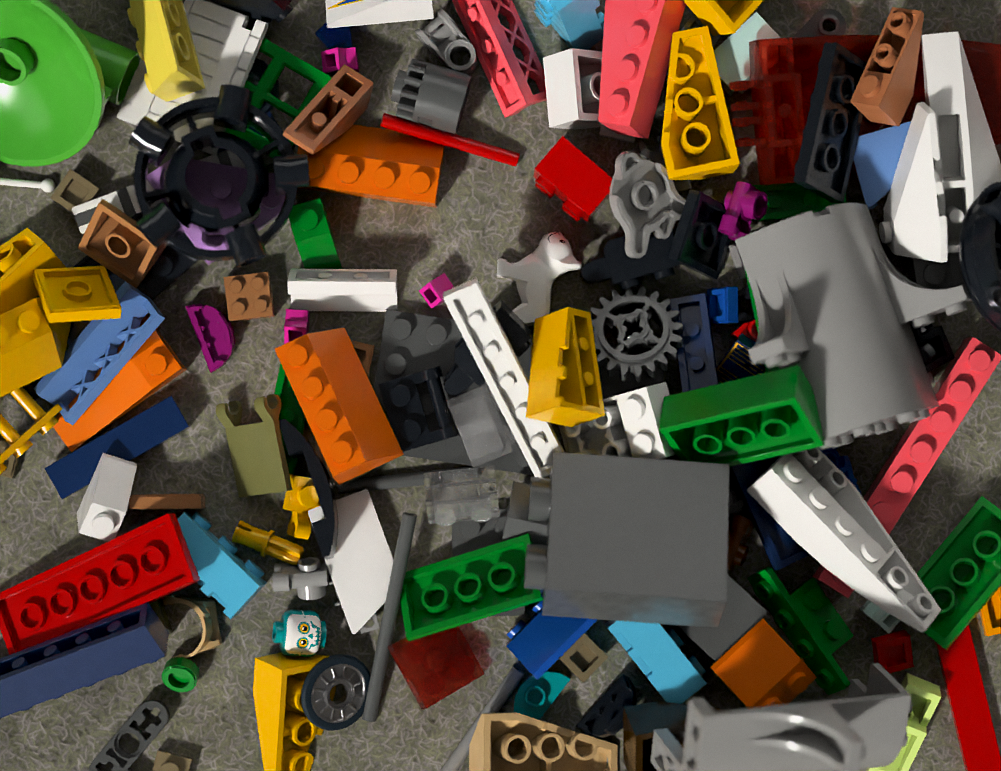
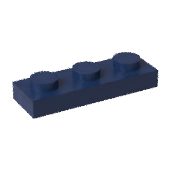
M701 293L670 299L671 309L679 311L678 322L683 324V334L679 335L682 337V347L677 348L682 392L719 384L706 294Z

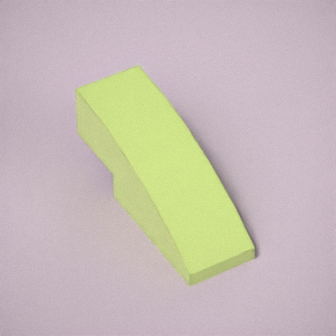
M906 673L901 686L911 695L912 710L908 715L906 729L907 744L901 748L898 756L891 764L884 767L868 768L866 771H909L927 735L926 727L941 699L940 686Z

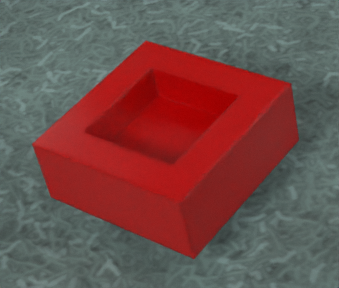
M905 630L871 638L874 663H879L889 674L914 667L911 638Z

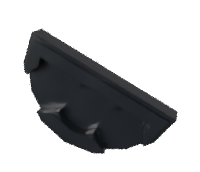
M622 674L576 727L590 736L600 738L615 735L623 729V707L634 706L637 702L635 687L630 678Z

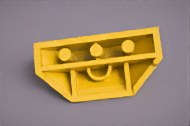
M39 297L0 315V398L61 368L63 365L71 322L48 323Z

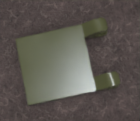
M277 394L257 397L254 400V407L263 422L240 425L243 409L239 401L218 404L216 406V415L226 430L238 496L247 497L292 490L279 424L280 397Z

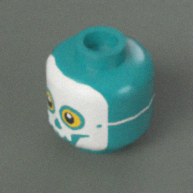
M287 610L283 613L281 620L275 621L273 624V643H279V649L285 656L313 657L319 649H324L327 634L326 622L321 620L315 611Z

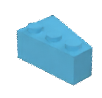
M184 512L177 520L200 581L197 582L201 586L200 590L207 597H214L226 608L223 613L232 619L265 586L266 582L261 578L265 573L250 559L244 563L235 555L238 548L225 536L222 535L220 539L214 536L209 531L212 526L211 523L200 513L195 512L192 516L189 512Z

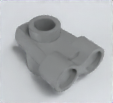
M315 557L303 558L298 561L297 565L287 562L275 563L272 574L273 591L283 592L297 589L300 599L315 600L322 598L326 595V586L329 583L327 564L320 563V560Z

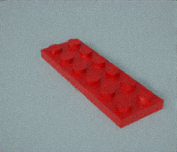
M167 513L0 592V630L9 655L148 602L150 604L200 581L176 514Z

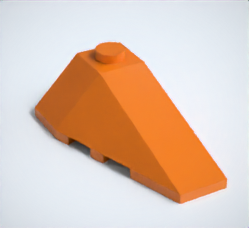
M146 315V316L142 319V321H141V323H140V327H141V326L145 323V321L149 318L148 315ZM157 328L74 425L66 422L59 412L55 417L59 422L53 428L72 453L187 369ZM125 341L118 347L117 354L124 347ZM102 368L95 374L94 380L100 375ZM79 394L68 405L69 408L76 403Z

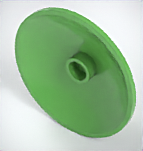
M0 0V162L18 166H45L61 162L78 153L97 131L102 120L105 104L109 101L120 105L124 101L127 90L131 85V80L140 63L138 52L77 27L50 0Z

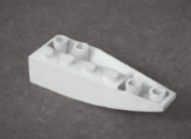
M958 31L921 35L925 102L936 114L940 158L938 162H933L938 171L940 181H943L944 194L937 196L940 216L946 215L948 253L959 252L961 226L972 203L988 186L1001 182V163Z
M819 447L781 455L747 489L751 496L822 566L854 591L890 615L922 633L941 611V608L857 488L821 452Z

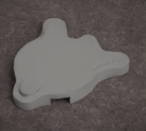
M632 151L622 152L616 158L615 173L609 192L610 207L625 232L626 255L630 258H642L646 254L651 232L658 239H667L670 236L674 223L680 220L686 199L677 192L673 180L668 179L666 168L662 164L640 158Z

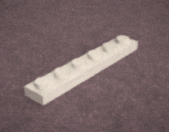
M474 278L443 292V299L534 476L545 477L550 475L553 453H565L549 422L526 418L529 380L478 279Z

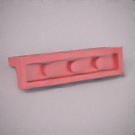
M452 0L470 42L475 48L476 55L504 117H510L530 105L546 101L544 69L513 1ZM499 13L507 18L510 25L509 29L501 25L498 18ZM513 45L521 49L524 56L523 61L515 56ZM528 77L536 82L540 93L533 95L527 82Z

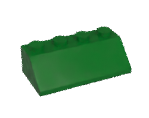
M799 365L664 397L659 430L680 461L729 464V467L822 447L825 444L814 390Z

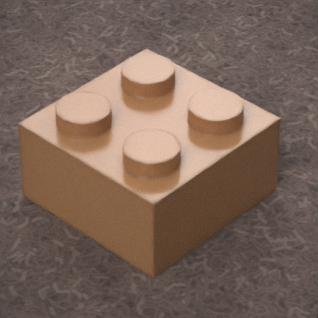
M268 271L223 277L230 322L275 317L270 273Z

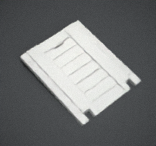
M185 0L183 5L205 89L166 102L149 92L144 80V74L147 73L145 61L140 58L138 69L134 73L131 85L127 90L124 102H122L116 118L136 126L144 116L156 122L165 113L185 102L206 97H218L220 87L223 84L244 88L248 74L268 29V23L257 19L251 31L246 29L249 22V16L206 0ZM213 118L194 121L197 129L211 125L215 131L225 132L227 129L215 126ZM188 123L173 131L175 141L181 143V137L190 133ZM208 146L200 151L216 156L219 148Z

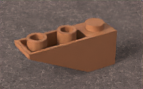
M892 7L850 100L870 122L900 126L914 93L924 19L922 11Z

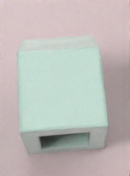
M869 600L860 608L864 614L888 634L901 621Z

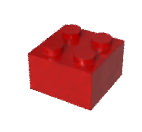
M564 136L559 139L534 168L535 187L549 199L553 195L558 197L563 202L561 209L576 222L581 218L588 222L609 198L612 177Z

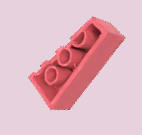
M605 0L598 122L615 133L644 139L649 138L669 67L672 33L679 31L686 7L683 0Z

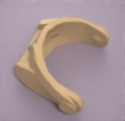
M176 594L165 596L163 605H173L175 603L188 605L199 615L203 627L202 640L198 647L189 654H179L174 657L190 658L222 644L215 600L176 596Z

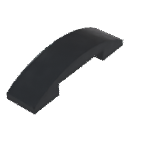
M279 420L280 430L289 456L293 459L305 456L325 519L313 522L312 526L322 557L326 560L334 558L338 539V510L329 475L308 440L287 420Z

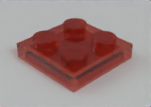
M459 626L412 641H408L404 637L388 646L390 653L422 710L427 709L485 674Z

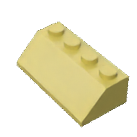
M129 0L128 17L133 27L137 30L139 40L136 41V48L140 58L145 61L147 73L144 74V80L149 92L168 102L205 89L183 1Z

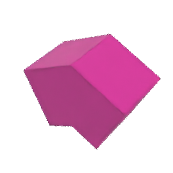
M337 47L321 51L322 67L325 74L335 75L344 64L359 72L356 47Z
M443 273L426 284L419 292L430 308L433 309L444 302L443 292L454 288L446 274Z
M286 309L284 344L309 333V310Z

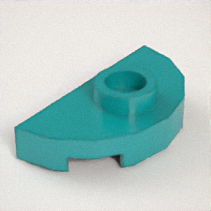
M546 671L538 680L533 675L529 676L521 683L514 697V712L540 719L571 678L556 671Z

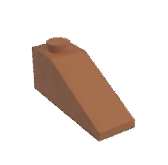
M344 64L284 130L283 136L314 155L348 131L365 112L369 105L374 83Z

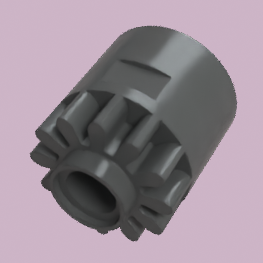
M412 59L407 72L399 70L393 87L391 101L398 103L396 116L456 135L469 95L472 75Z

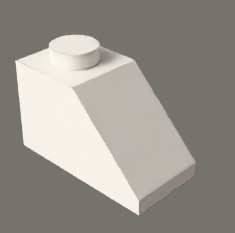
M106 453L102 454L77 511L79 533L107 542L116 537L127 512L137 463Z

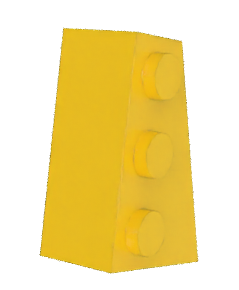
M566 307L535 319L526 418L573 427L605 416L591 313Z

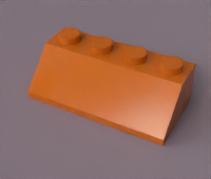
M352 125L348 131L314 155L298 146L297 154H307L309 168V186L298 188L436 208L445 146L389 129Z
M345 327L308 333L275 348V352L328 468L338 485L404 455Z

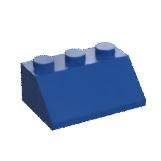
M543 600L538 601L532 608L536 614L527 623L521 619L506 634L510 638L506 646L538 680L598 619L543 616Z

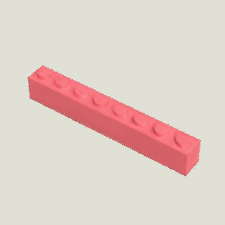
M975 337L964 339L954 355L955 358L950 361L934 386L933 390L939 406L929 410L930 417L909 425L863 497L888 534L893 530L1001 360V354ZM821 564L813 575L815 579L846 598H849L854 591Z

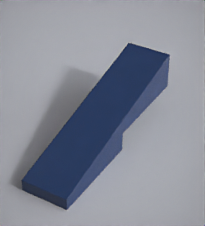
M171 395L49 465L45 470L63 500L90 484L103 453L132 461L186 431L189 425Z

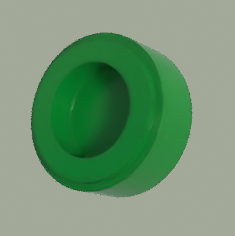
M184 657L169 659L162 672L163 683L169 689L176 692L192 690L196 686L199 677L197 665Z

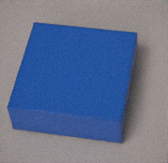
M738 287L707 289L711 324L738 323Z

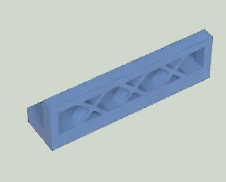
M126 281L116 292L122 308L121 318L92 320L65 351L62 367L43 376L33 388L41 398L53 405L59 404L62 408L60 411L62 417L71 425L76 423L165 319L150 297ZM149 313L151 316L140 327L142 319ZM125 341L124 347L117 354L118 347ZM102 368L100 375L94 380L95 374ZM79 394L76 403L69 408L68 405Z

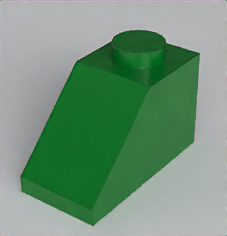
M319 198L294 205L289 221L304 268L342 269L324 202Z

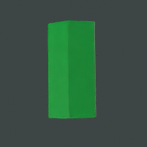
M983 496L980 497L917 572V576L941 608V611L930 626L922 633L945 650L952 645L1001 586V510Z
M528 533L407 571L400 599L406 639L412 641L542 601L543 590L524 589L527 544H533L531 535Z

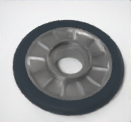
M336 654L324 658L310 670L302 686L301 704L306 717L312 724L324 730H341L355 723L363 715L371 674L362 661L351 655ZM337 684H343L344 694L339 700L331 701L330 691Z

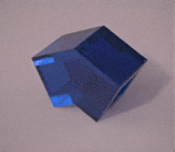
M326 22L315 32L316 37L328 50L337 47H353L350 26L327 28Z

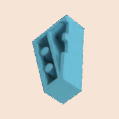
M535 0L534 5L536 9L534 13L545 27L551 24L570 49L588 50L603 39L604 14L602 11L599 13L595 11L600 6L599 0Z
M613 620L605 622L609 631L615 636L666 702L682 704L707 684L701 677L706 673V670L694 655L687 659L679 648L684 643L672 627L665 631L660 624Z

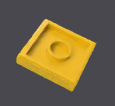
M104 266L34 270L33 281L48 323L121 318L122 308Z

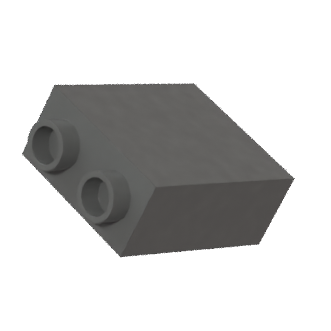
M554 452L550 478L531 477L528 520L547 522L546 545L527 544L524 589L543 590L542 615L718 628L727 602L729 464Z

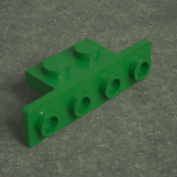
M769 566L748 577V581L753 586L756 596L764 602L773 615L776 625L784 631L793 644L796 654L804 660L817 677L815 679L816 683L828 695L846 689L850 685V681L831 654L854 635L814 577L807 579L790 593H788L773 569Z

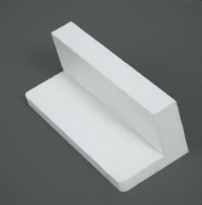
M290 269L287 283L288 295H291V309L386 312L387 309L397 311V269Z

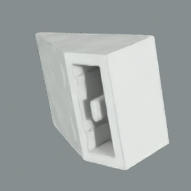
M666 382L603 399L605 416L573 427L559 425L566 453L662 459L676 455L659 430L664 397L670 396Z

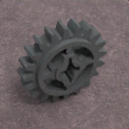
M644 286L640 288L637 295H633L632 289L629 287L625 289V296H620L614 289L612 290V301L600 297L601 309L590 308L591 318L593 319L592 326L598 368L608 365L607 374L609 377L619 370L621 371L623 382L627 380L630 373H634L636 381L641 382L642 372H647L653 379L655 378L656 366L664 371L668 370L666 358L677 360V350L675 348L682 347V337L679 335L683 334V324L678 322L679 311H670V299L659 303L658 291H655L650 297H646ZM651 319L655 320L662 330L661 338L655 337L654 331L650 329L649 322ZM607 329L612 331L613 336L617 338L618 345L616 349H613L605 339Z

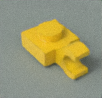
M289 474L292 490L286 491L282 508L292 511L287 535L308 540L311 532L308 510L319 507L321 504L312 478Z

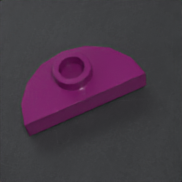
M204 304L185 306L209 371L213 373L224 366L233 353L235 344L233 326L227 316L213 306Z

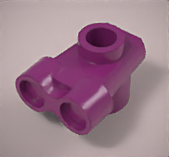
M737 181L734 190H729L725 196L724 206L726 213L722 215L718 231L728 235V238L734 241L750 234L752 219L761 220L766 214L768 208L767 194L759 191L749 183Z

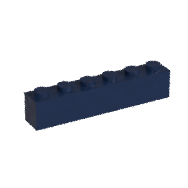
M147 602L0 658V719L18 711L28 710L34 705L50 699H58L66 693L82 687H90L96 682L114 675H122L128 670L146 663L158 661L166 656L169 632Z

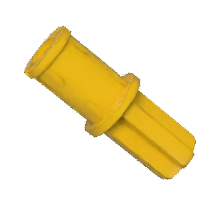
M242 520L239 521V527H236L232 537L233 542L261 552L260 556L262 557L270 555L292 565H297L298 561L301 560L304 552L302 546L276 536L274 530L267 532Z

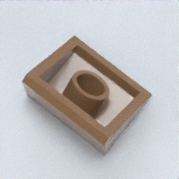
M102 199L96 207L78 249L137 288L162 254L167 244L164 242L161 246L155 248L135 224L137 221Z

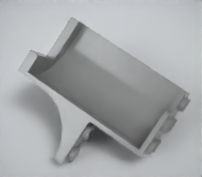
M842 203L828 206L820 212L813 213L809 211L774 223L735 240L750 282L758 314L759 330L757 342L753 348L748 349L752 364H766L767 368L779 365L780 369L796 365L800 366L814 390L825 444L821 447V450L831 447L834 449L854 442L852 435L857 438L864 435H880L897 429V421L899 424L913 423L930 417L929 410L938 407L939 404L910 325L912 324L913 329H917L933 323L934 315L946 312L947 316H951L967 310L966 303L972 300L966 285L935 290L918 285L903 276L886 256L866 204Z
M871 663L867 687L858 678L850 679L848 697L845 699L715 712L703 697L689 699L684 749L668 728L654 729L651 763L657 771H860V769L884 767L891 764L898 756L901 748L907 744L906 729L908 715L912 710L911 695L879 663Z

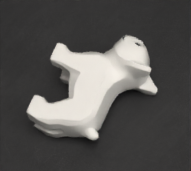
M559 231L550 232L543 236L539 246L533 253L522 258L520 261L509 263L506 259L499 258L497 260V277L516 281L522 303L512 311L529 327L534 326L535 319L550 314L551 290L554 281L568 271L581 269L582 263L574 258L571 245L563 233Z

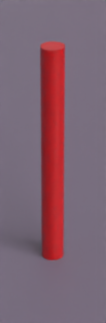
M384 113L380 123V127L514 167L517 166L520 153L441 131Z

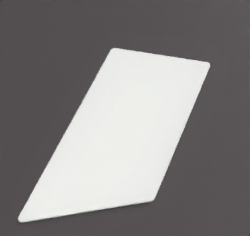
M367 489L336 500L338 510L337 546L334 558L325 559L352 634H356L385 603L394 561ZM321 506L308 510L311 523L325 519Z

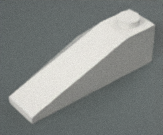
M925 102L916 104L891 189L884 206V222L879 224V234L882 243H885L895 255L942 263L948 262L946 215L940 216L937 196L944 194L943 181H940L938 171L933 162H938L940 158L936 114Z

